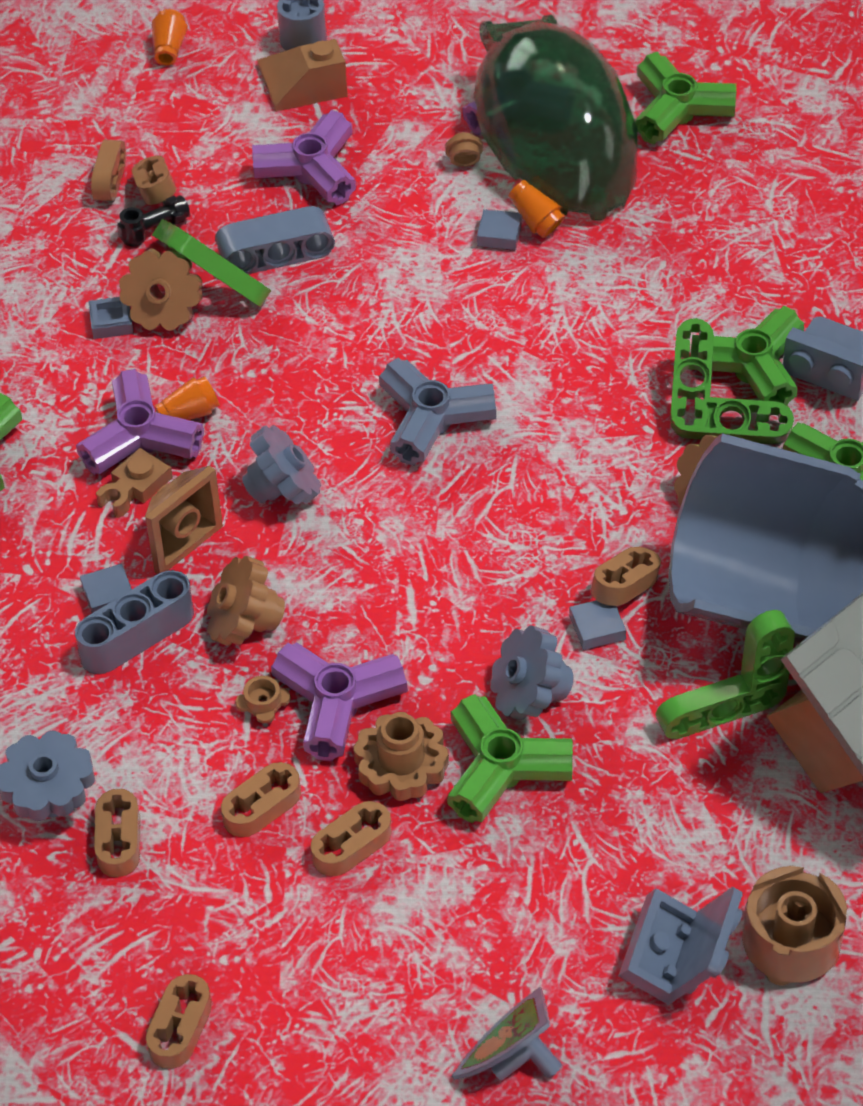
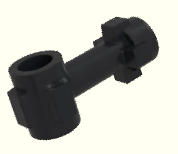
M174 195L163 201L162 207L145 214L135 207L126 208L121 211L120 222L117 223L118 236L128 246H139L146 240L145 230L159 225L162 219L169 221L173 225L185 221V218L190 217L189 206L182 195L177 197Z

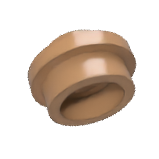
M467 132L454 135L445 144V153L450 158V162L460 167L476 164L483 152L482 140Z

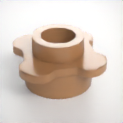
M257 676L245 684L244 694L238 695L235 701L239 711H248L256 716L258 722L269 723L274 720V713L281 706L287 705L290 702V693L287 689L280 688L275 679L269 676Z

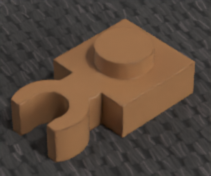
M139 448L111 472L113 483L105 484L98 489L96 493L98 506L102 508L109 501L116 500L112 504L114 516L117 518L124 516L129 511L130 502L134 498L145 503L173 478L171 467Z

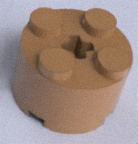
M784 866L763 874L754 884L746 904L742 932L744 950L753 965L763 972L770 982L776 985H787L790 982H807L821 977L836 965L841 951L847 914V904L844 895L830 878L821 873L817 877L803 872L804 867Z

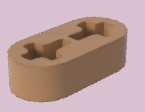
M106 139L102 141L91 180V192L94 200L115 201L126 164V146L124 141Z
M156 155L145 158L132 168L137 188L146 204H158L173 196L176 192L175 183L162 156Z
M630 547L598 566L594 572L591 587L593 598L602 604L610 606H620L629 602L657 582L661 562L659 555L648 548Z
M272 763L228 793L221 804L223 825L226 830L238 837L251 836L292 808L301 796L300 778L297 770L287 763ZM276 782L278 785L283 786L287 783L288 788L285 790L280 787L272 789L271 784ZM240 809L243 812L251 810L252 815L246 817L241 813L235 816V810Z
M113 789L105 792L97 800L95 807V854L98 867L104 874L110 877H122L130 874L138 866L140 860V813L136 797L125 789ZM115 808H124L121 813V824L113 823L112 815H114ZM114 841H122L123 851H121L119 858H111V855L114 853Z
M362 802L320 830L311 842L312 861L316 870L323 875L340 876L383 847L389 841L392 834L391 817L388 809L378 802ZM366 821L368 824L373 825L378 822V829L374 830L370 826L362 829V823ZM329 847L331 850L336 851L341 848V855L336 856L333 853L325 855L324 849Z
M191 974L178 976L169 983L146 1034L150 1058L154 1064L161 1068L173 1069L180 1067L193 1054L212 1007L209 987L203 978ZM190 993L196 994L197 1001H190L184 1014H181L180 999H187ZM176 1028L179 1044L173 1043L169 1046L168 1050L162 1049L160 1041L168 1042Z

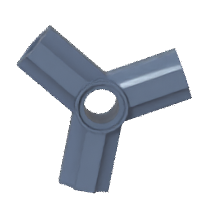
M399 357L387 363L385 370L379 375V385L407 411L390 442L391 453L395 454L402 463L415 466L418 462H424L438 435L446 432L450 424L496 419L495 394L493 384L491 383L448 388L442 382L427 379L408 360H401Z

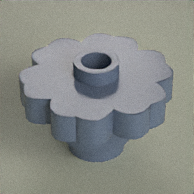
M272 425L270 428L263 426L251 436L250 446L257 457L256 461L248 466L247 473L242 477V481L246 490L256 501L260 503H265L267 500L274 501L283 494L285 498L299 505L301 502L307 504L320 494L321 483L313 473L315 471L313 464L307 458L305 452L299 446L294 445L286 432L280 430L275 425Z
M530 625L525 631L515 629L503 641L501 645V658L497 659L492 667L490 687L492 692L497 693L496 709L502 711L505 716L519 720L525 719L527 715L538 717L550 703L556 700L561 701L570 693L574 680L573 671L565 664L562 655L555 652L557 646L556 636L550 634L545 629Z
M57 731L46 732L40 740L32 735L23 736L17 743L12 744L6 749L5 754L8 762L0 765L1 799L5 802L13 803L15 813L19 817H29L35 821H42L47 817L69 815L74 808H78L85 803L86 795L84 789L92 786L95 782L90 752L86 749L78 748L74 736L61 734Z

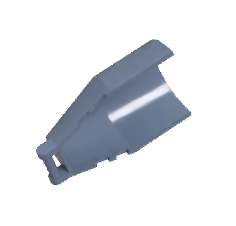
M720 434L702 454L690 478L678 513L671 545L668 573L670 601L676 612L747 629L748 624L759 614L770 610H780L784 613L794 630V642L801 643L863 592V480L860 479L861 474L850 467L731 435Z

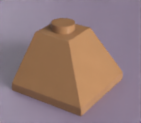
M336 39L298 46L257 60L259 70L276 112L348 97L346 62Z
M211 466L183 472L172 482L163 485L152 496L145 518L154 572L156 574L171 569L223 527L216 470Z

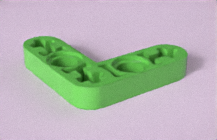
M164 219L161 220L152 234L153 237L171 249L176 250L182 256L187 257L259 307L263 305L272 291L212 249Z
M694 318L684 321L678 327L675 344L670 417L671 427L674 432L683 438L699 440L705 435L719 436L722 433L761 444H779L787 440L793 428L794 417L790 408L784 403L710 397L714 344L713 329L706 321ZM692 332L699 333V338L701 339L698 346V358L689 357L690 340L688 339ZM688 369H695L702 373L704 381L698 387L691 388L682 383L680 376ZM687 399H695L694 416L697 419L694 420L693 425H685V419L682 418L686 413ZM727 411H736L741 414L744 423L738 429L731 430L721 424L720 417ZM751 413H757L755 430H749ZM770 415H777L779 422L785 423L779 425L778 431L770 430L769 423H766L769 421Z
M780 610L766 611L759 614L748 624L740 675L676 695L659 706L655 715L666 737L669 739L683 738L767 710L778 704L785 697L789 671L780 659L793 649L795 633L783 612Z

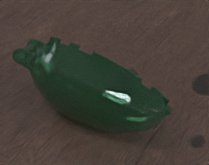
M544 15L539 20L493 24L491 21H482L479 33L487 54L476 73L473 99L477 106L476 117L481 133L503 168L515 180L525 179L529 184L562 207L560 211L566 216L568 211L590 214L591 220L600 221L606 218L608 212L620 206L624 209L637 181L638 128L623 85L612 65L595 44L570 28L558 25L553 15Z

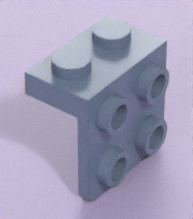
M815 317L805 332L793 327L787 335L783 366L792 377L859 401L863 394V332L824 317Z
M731 887L702 909L695 911L657 888L646 895L618 976L668 1005L686 993L692 994L699 984L708 978H716L728 961L729 952L725 948L729 935L737 928L742 917V910L738 908L742 892Z

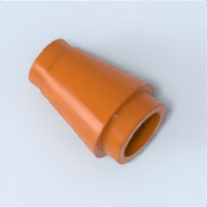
M164 9L159 11L151 22L154 58L161 65H172L176 62L188 26L180 12L173 9Z
M525 179L519 182L508 194L533 234L538 233L542 238L551 234L565 219V216L560 211L562 207L529 184Z
M203 376L197 380L195 377H192L154 406L157 413L193 420L212 414V409L220 406L208 379L206 376Z

